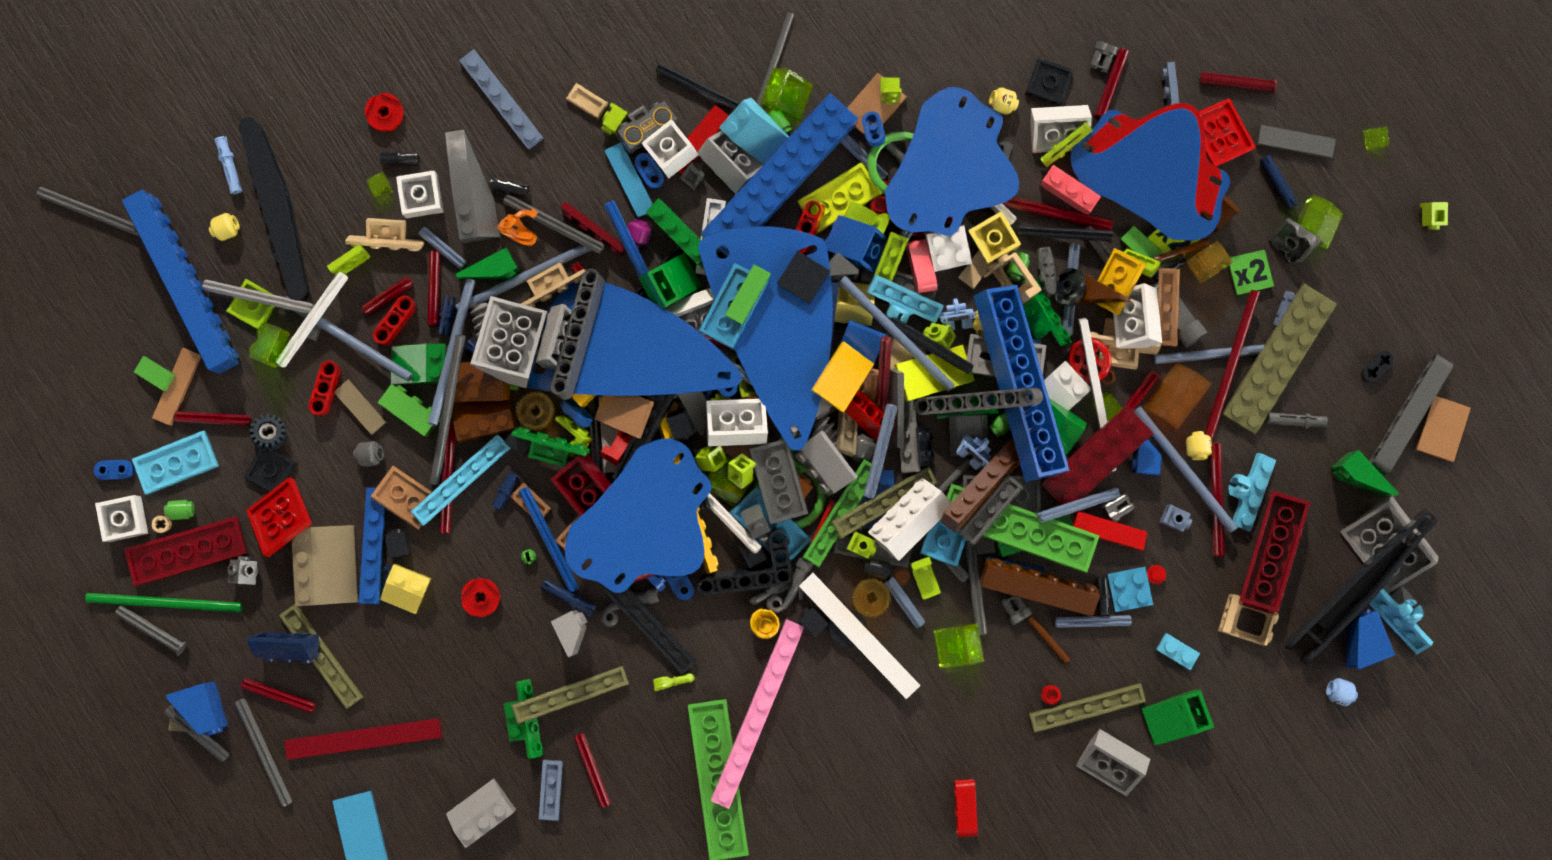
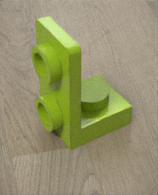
M881 77L880 102L888 105L899 102L901 96L900 78Z
M851 201L844 216L874 226L883 234L890 221L888 214H877L855 201Z
M560 415L555 418L557 422L576 437L570 444L581 443L586 446L585 448L588 447L593 438L585 428L577 426L575 421L568 415ZM570 452L569 456H571L572 458L577 457L579 455Z
M929 557L910 563L922 599H927L941 593L930 565L932 563Z

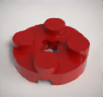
M380 93L381 95L371 97L365 106V115L368 123L374 129L381 132L394 131L401 124L404 117V108L400 101L389 93ZM385 108H388L387 111L389 112V114L387 116L385 115L384 117H381L382 114L380 113V110H385Z
M483 578L469 581L461 593L463 608L469 614L479 617L492 614L498 608L501 594L496 584L489 579ZM477 593H479V594L484 593V594H485V596H484L485 601H484V602H483V601H480V602H477V601H476L477 598H478V597L476 596Z

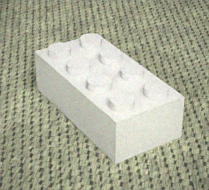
M921 478L873 525L868 533L884 550L899 561L942 518L943 511L951 502L941 490L924 478Z

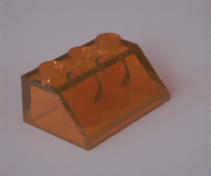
M1176 363L1144 405L1143 409L1169 429L1175 431L1181 426L1212 383L1196 371Z

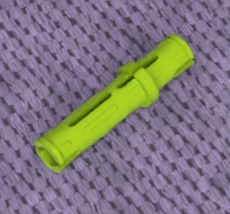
M1085 122L1059 144L1053 145V149L1040 158L1043 164L1049 167L1058 158H1063L1068 150L1093 132L1092 128Z

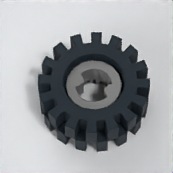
M266 414V417L260 415V419L255 418V423H251L250 436L258 449L274 451L273 448L279 449V445L284 444V439L286 440L287 437L286 428L282 420L277 418L276 415L272 417L270 414ZM268 428L272 429L273 434H269L268 437L263 435V432L267 431Z

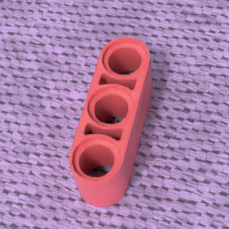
M926 239L908 241L906 251L917 293L937 290V280Z

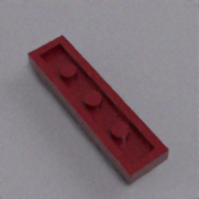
M564 201L561 205L563 216L570 221L572 219L576 220L579 228L585 232L588 230L594 234L592 237L601 243L604 241L608 244V249L617 255L619 252L621 255H624L626 250L620 241Z

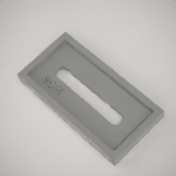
M970 334L966 358L968 362L974 365L970 373L996 377L992 361L980 358L981 353H989L985 336ZM1034 344L1043 375L1047 345Z

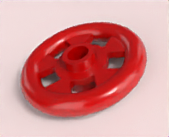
M1091 338L1096 366L1099 365L1102 368L1098 373L1099 381H1101L1110 371L1112 364L1111 354L1104 343ZM1081 339L1071 347L1068 354V364L1086 383L1091 384L1089 372L1087 375L1080 372L1082 368L1088 370L1083 341ZM1100 351L1103 355V359L1099 360L1096 352ZM1076 354L1081 355L1080 363L1075 362Z

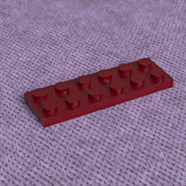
M1126 404L1066 459L1069 471L1047 477L1041 482V485L1060 505L1082 499L1151 437L1154 432Z
M238 516L124 549L134 586L248 554Z

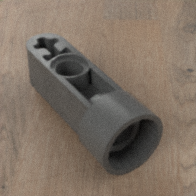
M1159 281L1150 285L1154 288H1157V296ZM1179 298L1178 339L1185 348H1188L1208 332L1200 321L1193 317Z

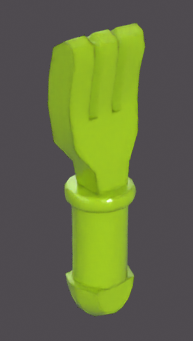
M687 674L678 677L674 676L673 678H656L653 680L654 691L666 689L673 685L677 686L682 683H691L695 677L693 674Z

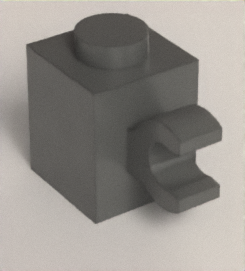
M759 504L742 511L743 519L752 538L759 537L762 544L768 542L767 533L771 530Z

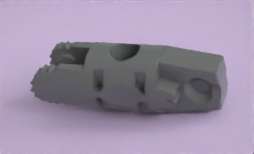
M1050 247L1037 249L1039 281L1044 296L1050 297L1057 291L1054 259Z

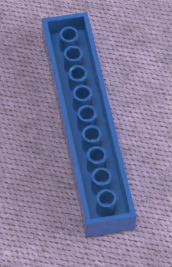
M829 93L701 232L702 238L730 229L763 227L857 125L858 117ZM726 246L717 248V251L724 258L729 256V249Z
M140 190L123 199L122 202L208 370L221 374L240 364L237 359L239 354L234 347H231L229 343L231 339L228 333L222 330L220 326L222 321L218 314H214L212 307H214L209 297L205 296L202 282L200 280L197 281L194 275L196 270L186 259L188 257L187 252L183 247L179 246L177 242L179 237L174 230H171L169 226L171 221L166 214H163L160 200L144 190Z
M1017 285L986 289L973 297L999 390L1038 388L1043 394V400L1039 405L1005 408L1025 482L1067 472L1069 467ZM1031 393L1029 394V400H1030V401L1032 400V394H1031ZM1012 394V396H1011V401H1012V402H1014V395H1013V394Z

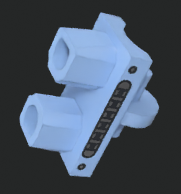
M953 299V305L946 306L947 311L950 312H943L939 315L944 326L950 325L953 330H955L954 321L961 320L962 328L967 329L973 328V318H976L973 309H966V304H959L958 299Z
M967 433L963 436L961 444L956 451L963 458L967 454H971L973 458L969 463L975 470L982 466L985 467L992 457L989 454L991 449L987 446L989 443L987 438L981 441L978 437L973 439Z

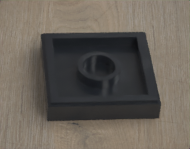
M1038 57L1025 94L1061 106L1074 70Z
M797 251L778 280L777 285L810 305L831 271Z
M261 448L245 473L244 478L270 492L291 475L297 462L276 450L270 451L267 449V451H263Z

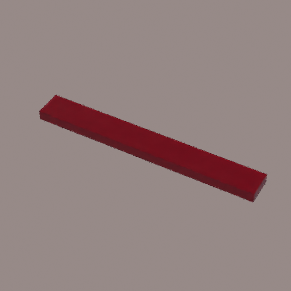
M440 718L289 739L284 740L286 758L289 760L442 738Z

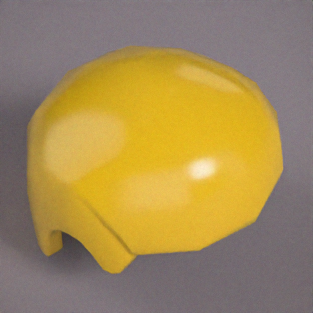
M758 609L752 614L750 628L754 635L759 638L768 639L778 632L780 626L779 618L773 611Z

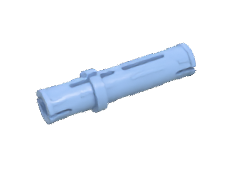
M218 137L214 141L219 153L218 159L222 163L229 185L230 194L241 193L243 190L233 162V152L230 151L227 137Z

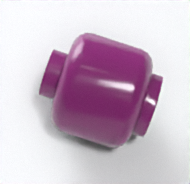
M634 219V222H629L627 228L637 248L640 249L641 245H648L652 233L649 223Z

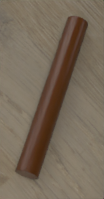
M1206 238L1155 256L1153 259L1164 262L1210 245L1209 240Z
M1033 615L1027 618L1028 623L1062 662L1066 664L1070 660L1067 654Z

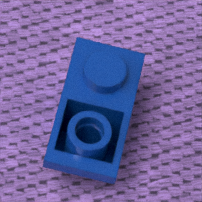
M1147 439L1135 450V458L1132 457L1131 469H1134L1133 474L1157 476L1160 475L1161 454Z

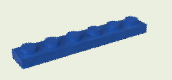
M366 488L359 591L360 604H380L386 508L370 498L376 488Z

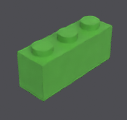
M391 384L378 403L428 438L436 427L428 424L431 407L429 406L426 409L421 405L423 401L414 395L411 398L406 394L408 390L399 384L397 387Z

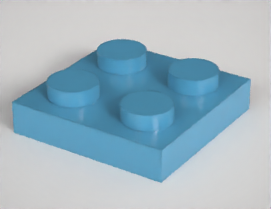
M938 521L926 533L919 554L957 567L966 540L958 534L961 529L955 534L942 524L941 521Z
M1146 567L1106 574L1114 612L1153 605Z

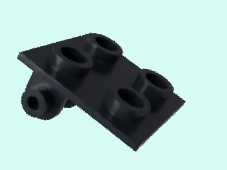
M915 427L919 466H933L935 456L931 450V443L933 442L932 432L930 428Z

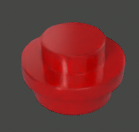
M883 196L874 198L871 202V210L877 214L887 213L886 198Z
M1160 565L1149 567L1147 570L1149 582L1161 584L1166 579L1165 569Z
M1048 685L1043 688L1041 698L1046 704L1053 705L1060 700L1061 692L1056 686Z

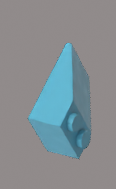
M752 98L743 100L719 127L734 143L762 164H765L789 138Z

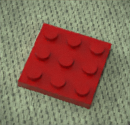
M1230 98L1199 111L1205 127L1206 156L1212 165L1217 167L1256 148Z
M290 477L246 510L261 551L266 557H270L312 524L295 480Z

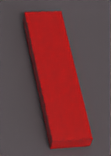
M716 105L687 138L696 152L699 151L708 138L721 130L719 127L729 117L728 114ZM694 158L687 165L681 168L678 171V173L682 175L685 169L688 167V165L692 163L696 158Z
M1079 511L1075 512L1073 527L1099 535V539L1139 551L1144 550L1147 531Z

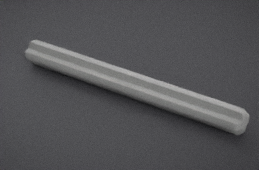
M204 280L202 289L205 291L307 314L314 307L313 304L210 280Z

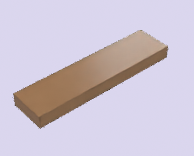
M1159 269L1158 306L1162 336L1161 345L1177 346L1180 269Z
M182 348L172 371L175 377L168 389L163 392L152 417L153 419L172 426L174 414L179 410L200 362V354Z

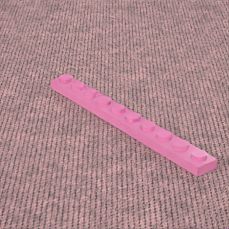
M787 619L785 620L710 801L729 809L804 629L803 626Z

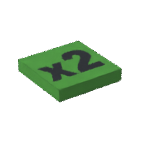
M1265 250L1226 259L1236 296L1250 293L1251 290L1259 291L1274 287Z

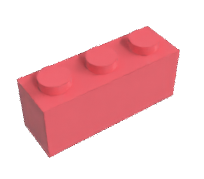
M1054 165L1040 184V186L1086 215H1089L1101 197Z

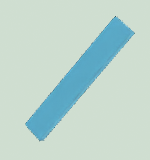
M497 434L418 504L411 513L423 526L426 525L504 455L510 447Z

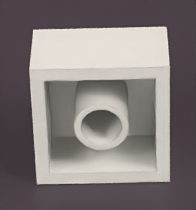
M672 119L642 142L645 149L668 178L699 155Z
M435 171L396 177L401 211L405 218L444 212L439 178Z
M961 224L958 231L951 236L930 231L924 232L934 272L972 263L964 225Z
M132 495L95 503L103 542H113L148 534L141 496Z

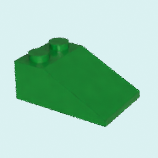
M415 344L391 346V361L413 374L411 380L407 382L391 372V384H438L448 345Z
M1049 398L1066 456L1084 432L1087 422Z
M1360 450L1346 453L1331 467L1334 471L1333 475L1339 481L1382 498L1394 497L1399 494Z

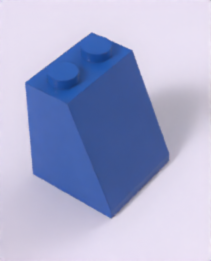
M838 215L825 243L830 256L834 257L838 252L855 267L874 275L888 238L874 226Z
M850 320L841 342L847 343L872 363H875L880 350V339L886 336V334Z
M1365 609L1347 625V668L1361 669L1395 655L1378 611Z
M215 681L166 695L167 700L198 735L205 733V736L223 732L222 728L228 726Z

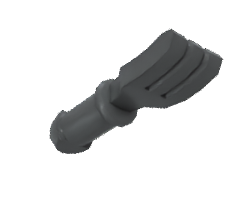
M784 585L770 587L768 591L765 589L760 594L751 597L750 603L757 605L759 602L769 598L770 595L782 593L789 587Z

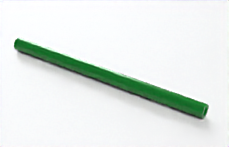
M87 593L85 597L87 603L242 612L243 604L239 602Z

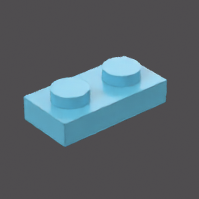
M1167 633L1164 634L1156 648L1157 651L1188 670H1191L1200 653Z

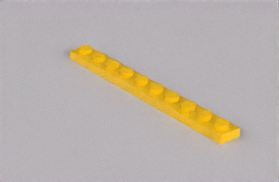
M647 395L648 400H650L652 395ZM667 412L658 430L661 439H674L666 420ZM681 453L674 458V464H678L681 461ZM698 506L696 513L704 543L703 565L706 573L710 574L717 571L718 561L716 556L712 555L710 549L712 548L710 538L705 535L706 525L704 520L699 517L698 512L700 508Z

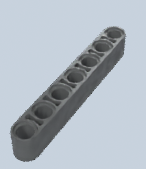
M588 269L582 275L551 382V391L563 400L570 399L574 393L605 285L604 278L594 269ZM579 331H581L580 335L577 336V337H575L576 334H577ZM575 349V353L570 355L571 351ZM570 367L569 372L565 374L566 369ZM565 386L564 390L560 392L561 387Z
M1435 354L1430 359L1370 459L1371 464L1385 476L1394 467L1453 368L1451 362L1438 354Z
M1022 388L922 397L915 401L914 409L919 415L1036 406L1042 402L1043 394L1038 388ZM1030 393L1032 394V400H1031V401L1029 400V394H1030ZM1012 394L1014 395V402L1011 401ZM994 396L997 399L996 404L993 401ZM977 398L979 399V404H978V405L976 404V399H977Z

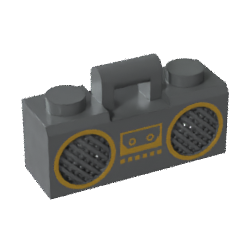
M665 101L660 104L659 102L654 103L649 107V111L643 105L627 115L630 121L629 124L625 122L618 127L617 138L629 155L641 148L644 140L671 119L675 124L677 123L676 116ZM642 114L644 115V116H643L642 118H640L639 120H637V121L635 120L636 118H638V117L641 116Z

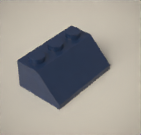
M262 632L247 637V642L255 658H263L262 661L265 662L281 659V662L299 660V663H311V660L318 658L319 634Z

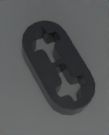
M1386 351L1378 353L1362 369L1361 378L1368 383L1377 381L1394 363L1393 355ZM1386 356L1387 364L1379 366L1378 364L1382 361L1380 357ZM1375 368L1376 371L1373 373L1374 377L1369 378L1367 376L1369 374L1368 371L1373 370Z

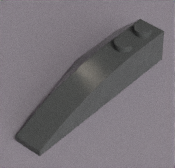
M465 130L445 132L450 180L460 241L465 244L501 238L500 232L496 228L499 223L495 200Z

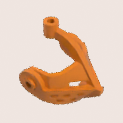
M532 208L531 211L522 210L514 215L508 214L496 228L501 234L525 246H532L536 242L537 236L526 228L519 218L531 216L534 219L539 212Z

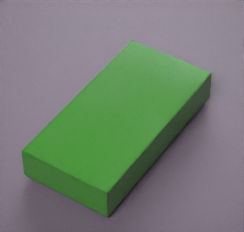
M146 356L142 357L134 370V373L163 391L168 389L175 377L174 373Z

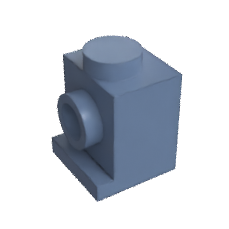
M1169 504L1166 505L1159 523L1183 532L1184 529H1189L1192 519L1190 518V513ZM1177 515L1181 516L1180 522H1177L1175 519Z

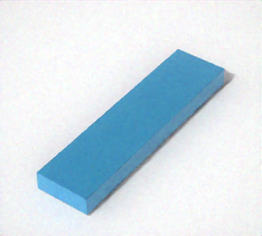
M620 142L604 150L638 219L647 215L646 211L653 204L624 146Z

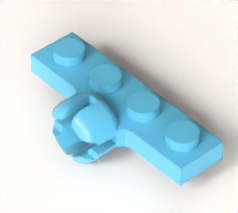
M876 274L867 290L869 294L889 302L886 316L890 320L892 317H895L905 324L912 314L936 323L944 307L943 304Z
M1256 453L1247 477L1242 474H1236L1230 479V482L1237 486L1228 485L1229 494L1237 497L1239 500L1232 521L1238 528L1251 532L1276 463L1275 459L1261 453Z
M1382 588L1369 605L1375 611H1378V614L1416 654L1432 646L1433 641L1416 624L1423 617L1422 607L1419 605L1412 609V606L1417 604V602L1409 599L1402 604H1398Z

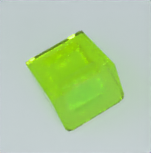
M1387 126L1364 131L1366 150L1385 148L1389 145Z
M383 171L366 180L375 197L392 189Z
M1104 392L1102 397L1106 418L1109 421L1122 408L1112 394Z

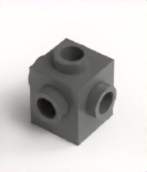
M238 556V560H230L228 583L256 585V576L258 574L257 561H250V557Z

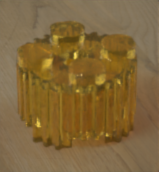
M1218 241L1187 260L1189 268L1200 283L1218 274L1220 270L1233 263Z
M535 391L533 393L530 392V395L526 394V397L522 396L523 399L517 402L518 406H516L517 410H515L520 424L529 430L537 432L550 428L551 424H553L552 421H555V413H557L553 401L544 393ZM536 407L540 410V414H537V416L532 413V410H536Z
M873 578L859 582L856 585L857 588H854L855 591L852 592L854 595L851 596L853 598V606L858 610L857 612H861V615L870 618L883 614V611L886 612V608H889L888 605L891 604L889 602L891 594H889L890 590H887L888 587H885V583L882 584V581L878 582V579L874 581ZM870 592H873L874 597H876V601H872V604L868 603L866 598L867 594L870 595Z

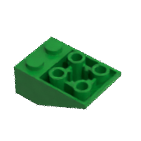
M685 253L638 277L650 301L661 308H665L702 287Z
M1198 689L1141 708L1154 745L1214 728L1201 690Z

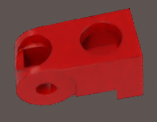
M620 430L617 431V438L611 447L605 445L601 451L602 458L616 466L619 465L632 438V435Z

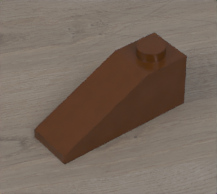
M1084 274L1086 289L1083 297L1078 302L1079 304L1130 302L1131 298L1093 279L1092 275Z

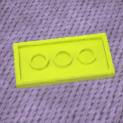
M861 162L798 200L797 203L802 211L810 201L823 204L825 213L817 231L818 234L832 226L838 215L845 216L851 201L864 206L874 198L881 196L882 193L873 184L868 171ZM813 205L811 213L816 215L819 208L817 205Z
M963 345L949 349L966 360L967 356ZM934 354L926 355L955 384L954 387L975 381L973 374L964 373ZM916 359L894 365L895 369L904 373V397L906 402L946 390Z

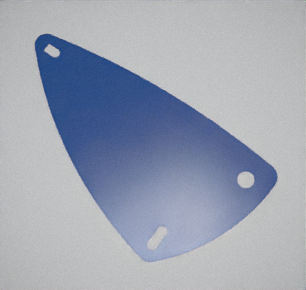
M743 227L706 236L699 243V252L714 300L734 263L748 270H751L755 264L771 273L768 279L769 283L734 349L759 399L766 407V411L791 449L800 450L806 445L821 401V397L811 391V389L829 363L833 320L831 273L810 305L777 285V282L796 252L811 245H815L817 251L807 255V257L830 270L826 243L820 237L780 227ZM720 246H726L729 249V256L725 259H720L716 255V250ZM793 425L798 427L801 437L797 439L793 438L790 431Z
M573 282L568 285L569 288L561 292L549 306L547 314L550 313L551 307L560 304L566 305L572 311L577 288L580 283L575 284ZM605 282L573 394L645 396L692 393L735 387L741 382L742 376L740 371L714 344L688 323L642 296ZM546 319L542 332L545 330L546 327ZM579 331L575 337L579 336L581 331ZM540 337V341H539V345H538L537 350L539 349L540 344H541V337ZM575 349L571 351L570 355L575 353ZM535 358L526 388L551 391V382L555 370L546 368L544 373L536 374L534 372ZM570 367L566 369L565 374L569 372ZM719 372H731L730 380L719 379L717 375ZM565 386L561 387L560 392L564 390Z

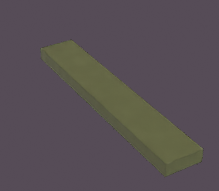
M929 466L876 495L874 499H869L831 521L839 539L844 538L887 513L921 478H924L933 486L937 484Z
M295 604L279 615L291 633L318 634L299 607H295ZM319 636L318 658L311 661L345 708L349 709L361 700L363 695Z
M623 666L511 706L517 724L626 686L629 683Z
M1138 683L1028 714L1033 732L1036 733L1146 702L1142 685Z

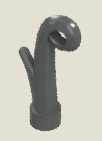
M801 557L796 564L797 568L784 599L777 595L770 596L766 602L768 610L773 611V613L784 611L789 607L797 593L799 600H803V590L799 585L806 580L807 574L813 566L811 562ZM773 601H778L779 606L773 607Z
M656 587L649 588L646 591L633 592L643 604L660 602ZM614 602L607 605L601 613V621L607 627H613L618 622V615L615 610L620 608ZM609 613L613 615L612 621L607 620Z

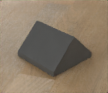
M837 252L829 261L831 282L841 281L845 276L849 280H857L858 269Z

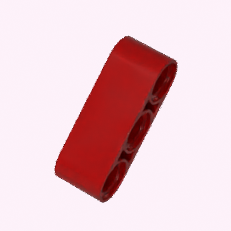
M816 201L808 202L804 207L796 230L805 232V224L810 223L812 229L808 234L816 236L825 213L823 204ZM813 205H817L819 208L816 215L811 213ZM812 245L804 248L802 251L799 252H801L802 254H807L810 251Z
M401 296L397 299L373 332V338L377 343L388 346L394 341L415 313L417 308L415 301L408 296ZM410 301V308L403 310V303ZM398 316V324L391 325V319ZM387 332V339L380 341V334Z
M325 361L321 364L309 401V410L318 416H325L329 413L335 395L334 391L337 388L341 375L340 366L332 361ZM333 365L334 372L328 375L327 368ZM324 384L329 386V390L326 393L321 392V387ZM322 402L323 409L317 412L316 405Z
M857 390L845 412L872 438L878 439L884 413L861 391Z
M974 779L954 780L957 837L978 836Z

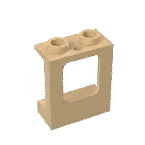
M1015 252L1010 256L1006 253L998 259V262L988 267L989 271L983 276L986 278L993 273L1002 287L1012 286L1013 284L1003 271V267L1010 261H1013L1026 280V283L1018 288L1023 304L1039 293L1041 288Z
M1229 594L1218 631L1267 646L1273 638V632L1271 631L1273 624L1275 625L1278 621L1279 614L1275 616L1240 605L1238 603L1240 596ZM1242 608H1248L1266 615V621L1260 636L1237 629L1236 625Z

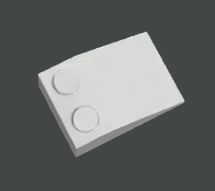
M1066 361L1044 380L1049 398L1068 411L1092 389Z

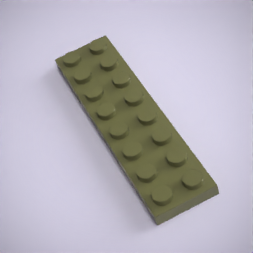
M1302 284L1222 415L1251 433L1256 434L1337 303L1308 285Z

